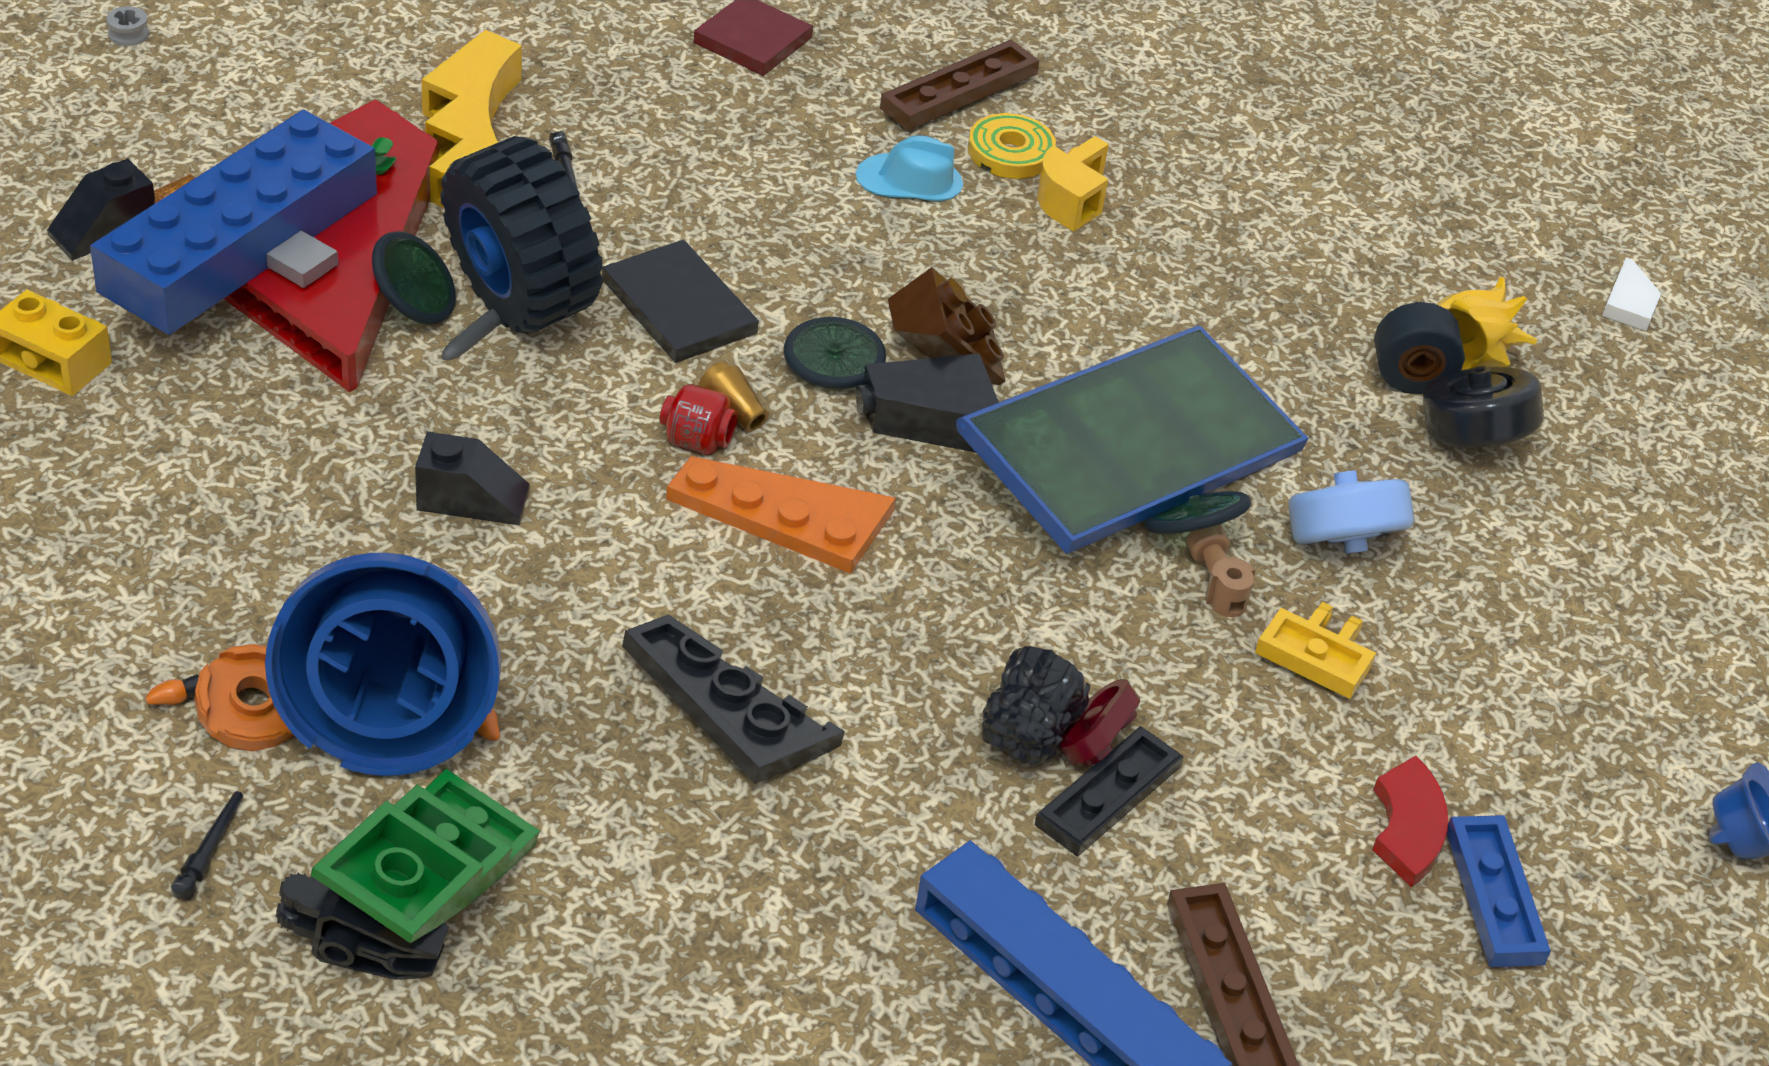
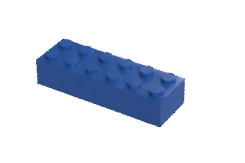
M304 109L91 244L90 249L96 292L167 335H171L268 268L266 254L299 231H303L312 237L316 236L377 194L375 148Z

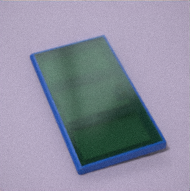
M1199 325L958 418L956 421L959 434L1066 554L1142 522L1151 516L1158 515L1190 501L1201 494H1206L1302 451L1309 439Z

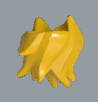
M1504 277L1498 278V282L1493 289L1466 290L1452 293L1437 303V305L1448 309L1458 321L1465 354L1462 370L1480 366L1508 367L1511 363L1506 350L1512 345L1520 346L1524 345V342L1535 345L1537 342L1536 338L1518 328L1517 323L1511 322L1527 301V298L1522 296L1505 301L1506 287Z

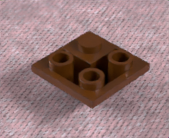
M931 267L888 298L894 331L923 355L937 358L979 353L991 383L1001 385L1006 381L1001 364L1004 355L996 342L993 330L996 327L994 317L984 305L978 304L976 306L969 300L962 287L954 279L949 278L946 280Z

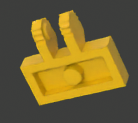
M1321 602L1309 620L1280 608L1259 637L1255 653L1351 699L1372 668L1376 652L1355 643L1363 620L1351 616L1344 623L1339 634H1336L1326 629L1332 619L1333 606L1325 602Z

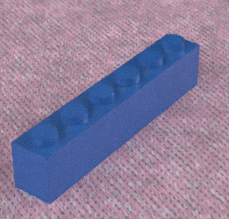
M971 840L921 875L915 911L1091 1066L1233 1065L1225 1058L1217 1045L1198 1035L1179 1018L1170 1005L1157 1000L1134 980L1132 974L1124 966L1114 963L1090 942L1082 930L1068 924L1048 907L1040 894L1027 889L1006 871L1004 865L996 857L986 854Z

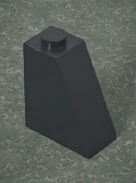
M979 353L865 364L863 385L856 387L858 412L860 415H867L873 433L970 452L975 451L959 434L956 427L957 419L999 403ZM1005 426L988 432L1000 447Z

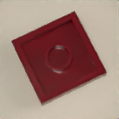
M734 0L694 30L693 43L764 76L812 38L813 25L759 0Z

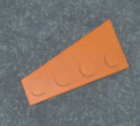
M690 456L668 484L666 500L850 574L894 512L896 497Z

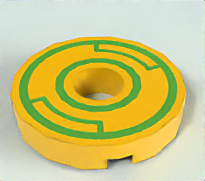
M1012 113L992 114L977 120L971 127L967 152L972 161L980 168L981 163L990 167L991 174L1013 179L1030 178L1041 174L1044 154L1051 146L1054 145L1056 147V139L1048 127L1033 118ZM1005 144H1012V145H1016V146H1018V147H1009V146H1006Z

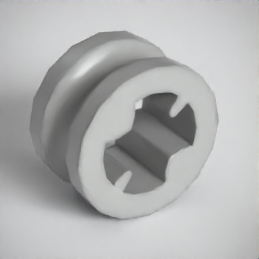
M124 6L113 9L108 13L106 17L109 27L108 35L113 43L121 46H134L147 40L149 36V30L146 26L148 20L146 13L142 9Z

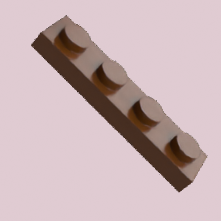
M1011 39L882 93L880 109L906 130H910L1037 75L1040 60Z
M1226 883L1170 890L1167 906L1225 1058L1233 1064L1232 1066H1299Z

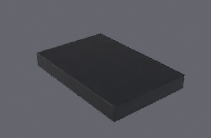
M684 239L603 266V282L675 363L758 333L759 320Z

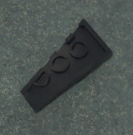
M669 614L625 630L622 647L755 784L841 746L845 733L844 730L830 721L824 726L820 725L805 715L808 706L791 695L781 699L762 686L764 677L747 666L741 668L730 665L721 659L722 649Z

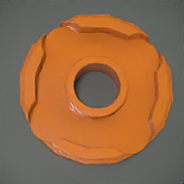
M249 644L231 647L219 653V658L213 660L209 666L207 663L200 671L194 697L198 720L211 737L228 747L246 751H257L273 748L294 736L281 719L269 693L265 670L267 646ZM246 688H257L265 692L268 700L263 704L253 706L243 703L237 695Z

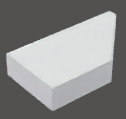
M1625 259L1602 316L1647 331L1661 293L1632 259Z

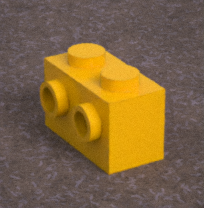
M26 289L0 310V363L68 395L74 396L112 363L108 328L93 318H88L60 305L54 300L47 299Z

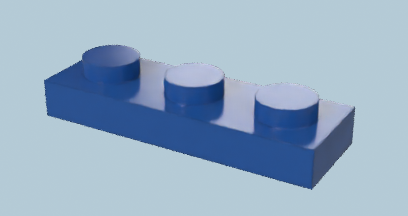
M1505 815L1451 817L1448 823L1447 837L1489 967L1545 965L1551 950Z

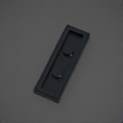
M1140 726L1111 750L1104 759L1097 762L1036 814L1034 825L1078 857L1181 768L1184 756Z

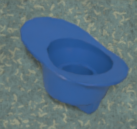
M1756 762L1746 769L1741 779L1717 793L1712 801L1717 823L1710 829L1709 840L1713 844L1726 843L1731 852L1741 860L1769 856V770L1766 766Z

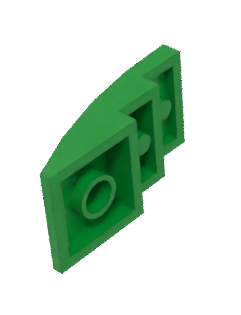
M445 769L426 788H422L418 784L415 785L395 805L386 800L314 865L310 876L411 943L449 920L504 876L535 846L540 830L448 769Z

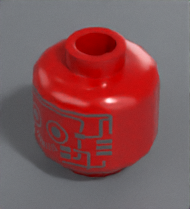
M687 384L677 392L675 397L670 395L666 397L661 408L659 422L666 426V436L671 445L702 455H712L719 447L725 449L729 446L736 429L738 412L732 409L731 401L726 394L695 384Z

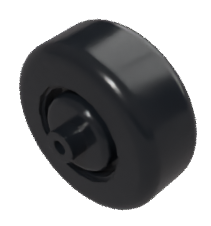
M1480 366L1453 372L1433 381L1423 393L1427 433L1435 441L1449 446L1482 448L1515 442L1534 433L1544 420L1541 383L1532 373L1518 368Z

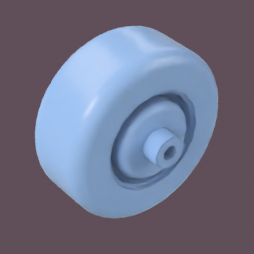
M1356 470L1335 473V486L1293 495L1288 501L1292 537L1296 543L1306 545L1328 541L1329 543L1344 542L1346 554L1368 551L1367 538L1410 529L1415 521L1410 487L1406 481L1390 479L1358 482Z

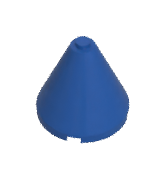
M366 553L342 558L325 565L304 579L292 591L281 607L268 638L265 658L266 680L272 701L281 719L294 736L307 748L310 749L314 744L326 753L341 759L340 767L351 771L381 776L403 775L426 770L441 764L456 755L473 740L474 733L484 722L488 713H491L495 703L501 675V651L494 625L487 611L470 589L456 577L432 563L415 557L394 553Z

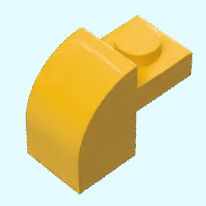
M1096 136L1078 147H1073L1068 153L1053 145L1046 151L1043 157L1037 192L1038 203L1048 216L1073 232L1102 214L1108 184V178L1103 176L1109 144Z

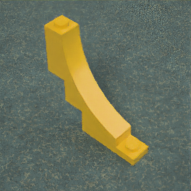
M485 29L421 79L422 115L430 118L425 122V132L438 141L439 148L438 160L429 166L430 202L444 208L441 204L440 193L443 191L441 182L453 161L498 143L491 124L500 103L522 80V45Z

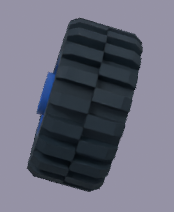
M513 136L459 158L450 164L442 178L441 186L443 191L440 193L441 204L445 209L443 213L445 226L449 228L451 235L449 239L453 250H456L461 261L459 264L464 274H467L472 283L471 287L478 297L482 298L488 310L493 308L498 313L501 324L504 327H510L511 331L534 333L585 310L594 303L603 283V277L600 274L603 269L602 257L598 253V237L596 232H593L590 223L592 219L587 207L583 206L579 198L580 193L574 182H570L566 175V169L560 161H555L552 158V152L545 146L539 145L536 140Z

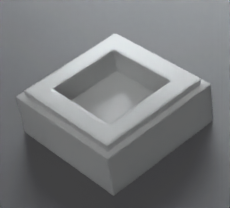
M299 231L266 254L268 268L303 288L338 265V251L303 231Z

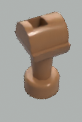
M1220 524L1191 531L1186 538V546L1196 562L1206 564L1210 574L1205 595L1206 604H1211L1212 608L1222 616H1241L1247 609L1256 570L1251 564L1242 559L1228 558L1226 553L1229 550L1230 541Z

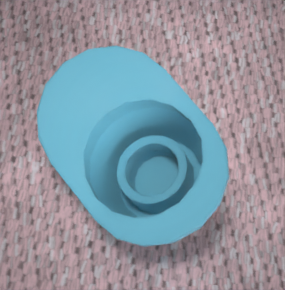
M922 135L907 137L893 146L890 153L868 157L858 165L855 172L857 182L865 190L875 195L945 201L958 195L963 187L962 177L954 168V147L950 144L942 143L938 139Z

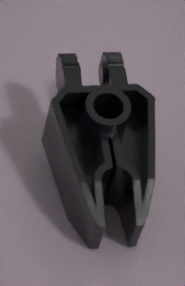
M299 872L295 875L291 873V876L285 877V881H281L279 891L281 903H278L275 916L277 923H280L281 928L284 927L287 931L293 930L297 935L312 939L311 953L320 962L393 980L418 979L433 975L445 946L443 942L449 930V926L445 922L409 943L312 876L307 877L306 874L302 875Z

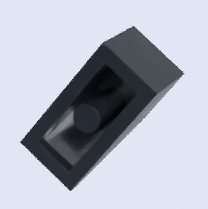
M128 158L86 174L48 227V236L72 261L91 254V244L155 204L153 182Z
M427 431L415 465L416 511L520 525L530 491V484L479 439Z

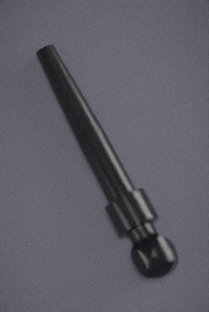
M564 131L550 133L549 142L552 147L554 160L560 161L566 169L570 182H574L577 187L571 164L572 153L568 145L567 136Z
M235 791L206 833L196 852L190 854L180 870L181 874H178L171 884L174 898L191 900L197 890L196 881L201 882L210 868L209 860L222 840L244 797L241 792Z

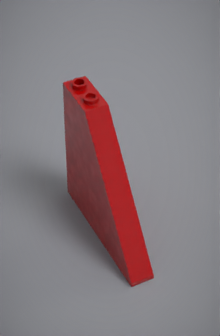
M376 99L330 122L333 126L368 145H371L379 137L390 139L393 142V146L384 156L396 157L395 162L385 173L376 175L377 194L314 236L315 239L338 251V265L305 288L267 268L223 298L349 393L359 385L390 304L380 290L373 273V248L376 242L389 232L401 231L416 236L430 200L429 166L438 160L439 154L438 141ZM389 243L384 252L385 269L395 289L411 250L410 246L402 243Z

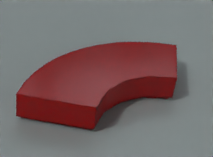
M1417 756L1379 776L1373 789L1385 805L1389 823L1388 827L1376 837L1372 850L1410 887L1421 881L1435 865L1448 830V810L1443 792L1434 775Z

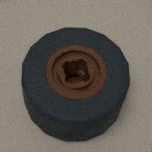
M1414 302L1405 304L1387 313L1377 326L1374 343L1381 377L1390 387L1403 393L1423 394L1427 386L1436 379L1462 370L1465 354L1457 319L1448 309L1435 303Z

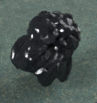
M1024 646L1012 652L1002 673L1000 688L992 692L987 699L986 706L983 709L984 721L981 725V735L985 743L991 744L997 751H1002L1012 759L1018 760L1020 764L1029 763L1037 765L1055 757L1060 744L1063 742L1064 728L1071 722H1074L1075 719L1080 718L1082 713L1085 712L1089 703L1088 694L1091 685L1085 682L1082 672L1078 671L1071 662L1057 655L1053 650Z

